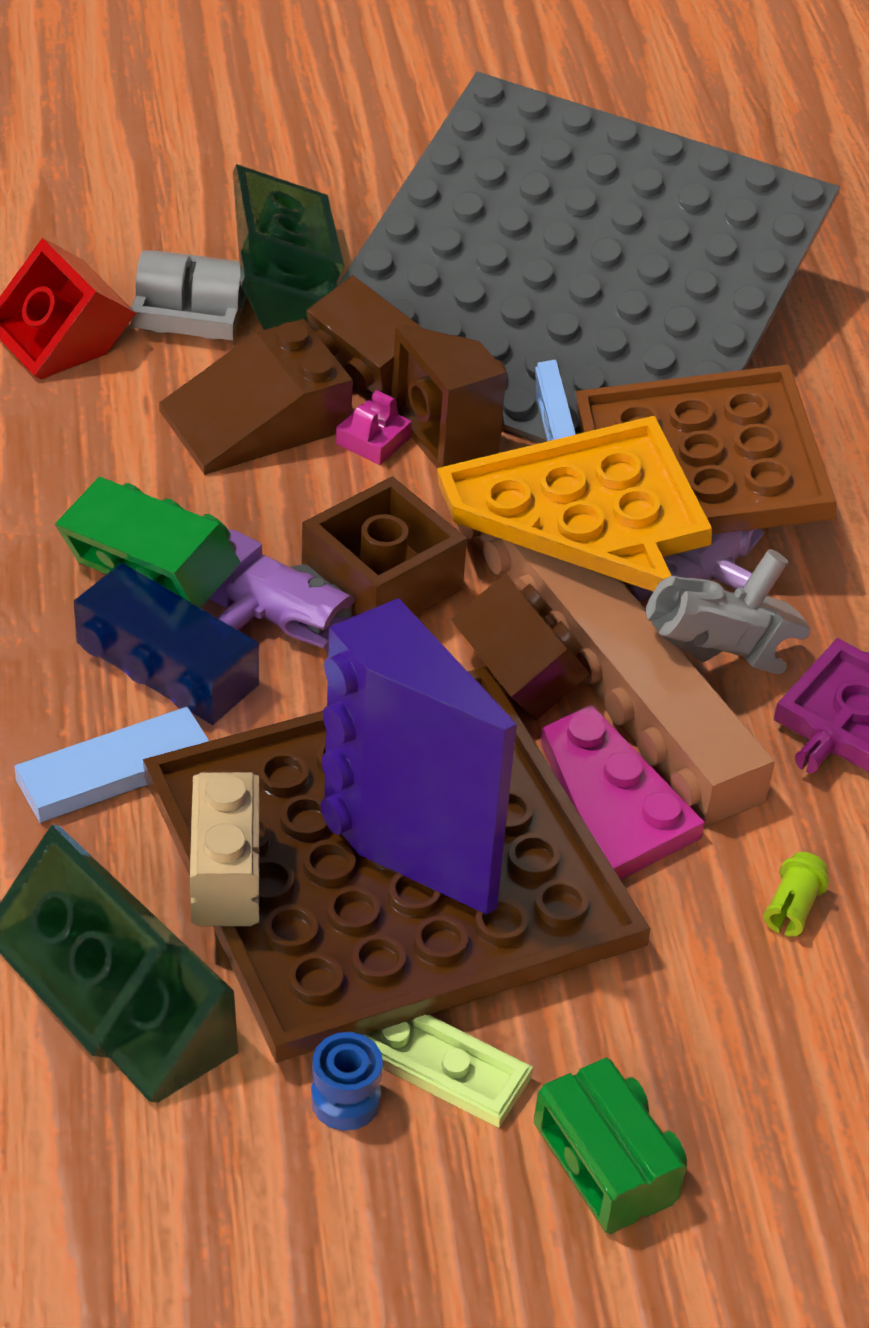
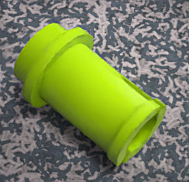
M798 852L792 858L783 861L779 870L782 880L763 915L764 922L773 931L779 933L786 917H789L791 920L785 931V936H798L802 933L805 920L816 896L824 894L830 883L827 874L828 867L821 858L808 852Z

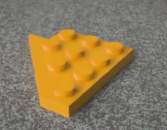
M655 415L437 468L438 485L454 523L653 592L659 582L672 576L663 557L712 545V527Z

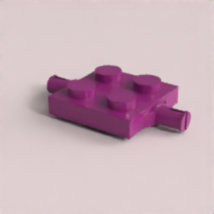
M836 638L777 703L774 721L809 739L806 745L795 755V762L800 769L803 770L807 765V773L816 772L824 760L833 753L869 772V652L862 651L839 638Z

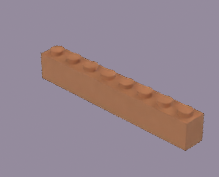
M457 524L460 532L468 540L471 539L485 556L486 562L494 574L502 576L506 573L521 590L530 583L553 609L545 617L551 626L554 627L562 621L578 639L584 649L576 656L590 672V675L582 683L593 689L605 704L612 721L617 725H622L638 745L643 759L649 765L657 768L671 788L705 822L704 827L766 802L775 760L681 650L659 634L652 625V621H648L646 609L621 580Z

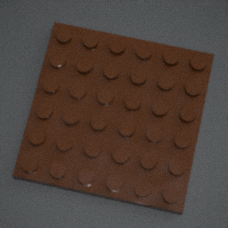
M487 666L468 671V673L517 724L497 909L488 914L480 912L359 855L342 834L336 835L329 829L320 807L325 793V773L322 767V756L326 753V727L323 720V711L143 759L145 780L189 876L193 776L200 773H253L259 776V923L252 926H213L276 1063L313 1052L325 1038L336 1033L370 1034L414 1020V1018L423 1015L433 1014L648 945L651 928Z

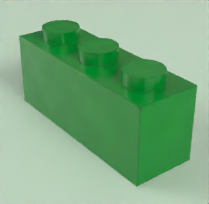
M100 476L55 523V526L79 563L196 613L241 563L229 542L231 538L229 530L216 517L210 514L200 516L183 509L178 503L169 498L159 500L144 494L130 483L121 485Z

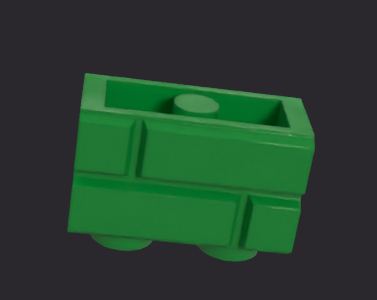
M606 1057L580 1068L575 1075L569 1073L543 1084L541 1089L538 1090L533 1123L606 1233L612 1234L636 1223L643 1215L649 1217L675 1204L680 1197L687 1168L686 1153L678 1137L670 1130L661 1132L651 1118L647 1096L640 1083L634 1077L624 1079L612 1060Z

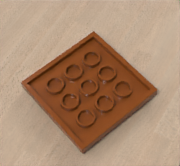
M790 364L575 391L576 410L582 433L655 415L712 527V535L792 524H807L816 521L832 520L836 517V500Z

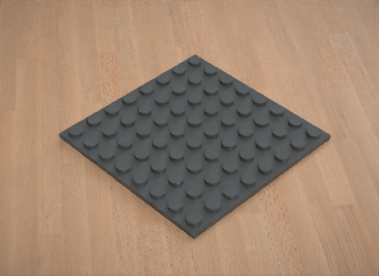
M477 71L337 286L354 275L423 329L480 341L495 359L503 363L508 374L509 386L505 391L503 407L504 431L537 443L547 442L536 399L535 367H537L538 362L556 359L576 434L582 432L576 410L575 391L745 370L838 197L840 186Z

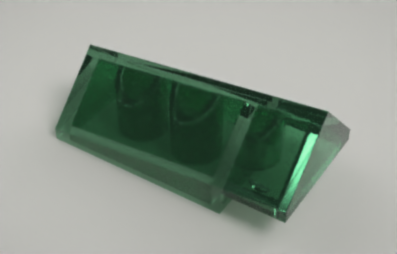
M236 164L233 170L241 286L263 330L305 319L308 323L307 310L337 287L338 278L344 267L328 195Z
M51 824L0 902V954L92 1056L110 1058L149 1102L159 1103L238 1054L234 990L61 826Z

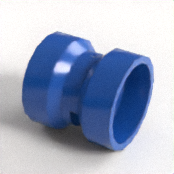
M353 1032L336 1033L325 1038L315 1049L312 1058V1110L318 1120L330 1128L341 1131L356 1130L369 1124L378 1113L381 1101L380 1081L383 1073L382 1052L376 1043L366 1036Z

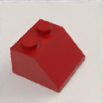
M41 238L0 295V340L33 376L44 379L106 355L136 312L83 259Z

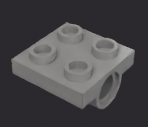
M143 250L137 267L136 296L131 307L136 314L131 320V328L147 329L157 333L170 332L201 336L206 339L233 341L252 281V263L156 250Z

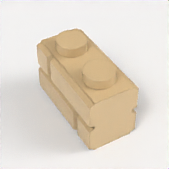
M200 773L193 776L190 854L191 923L198 926H252L259 923L258 775L253 773Z

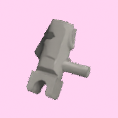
M771 549L767 550L743 589L737 588L732 593L725 591L720 584L714 581L670 576L659 582L646 605L648 621H652V625L659 634L701 662H706L724 651L744 657L753 668L781 674L787 669V664L782 658L775 657L777 646L785 639H805L810 635L808 623L794 607L785 601L767 596L788 564V560L783 555Z

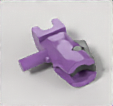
M229 530L231 534L229 542L241 563L209 598L228 608L208 625L210 636L216 642L224 643L255 616L260 619H267L281 628L284 633L297 640L328 650L329 627L353 617L354 597L343 592L335 584H330L310 566L302 564L289 567L268 556L262 555V544L236 530Z

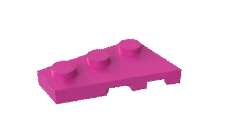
M592 704L543 727L541 746L552 771L620 880L702 838L705 822Z

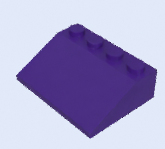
M399 598L330 626L328 658L324 662L325 675L328 680L327 707L323 709V720L326 727V753L322 756V767L325 773L324 799L320 803L321 812L327 826L334 834H342L359 855L485 914L496 910L517 724Z

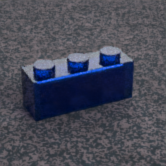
M124 563L119 564L74 600L76 642L87 653L95 657H101L124 671L134 682L145 684L170 699L179 709L188 706L191 713L212 726L259 686V642Z

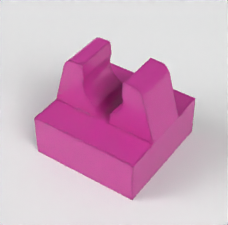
M376 390L372 395V402L367 400L363 405H359L348 418L337 426L336 444L381 465L411 438L412 421L398 414L395 398Z

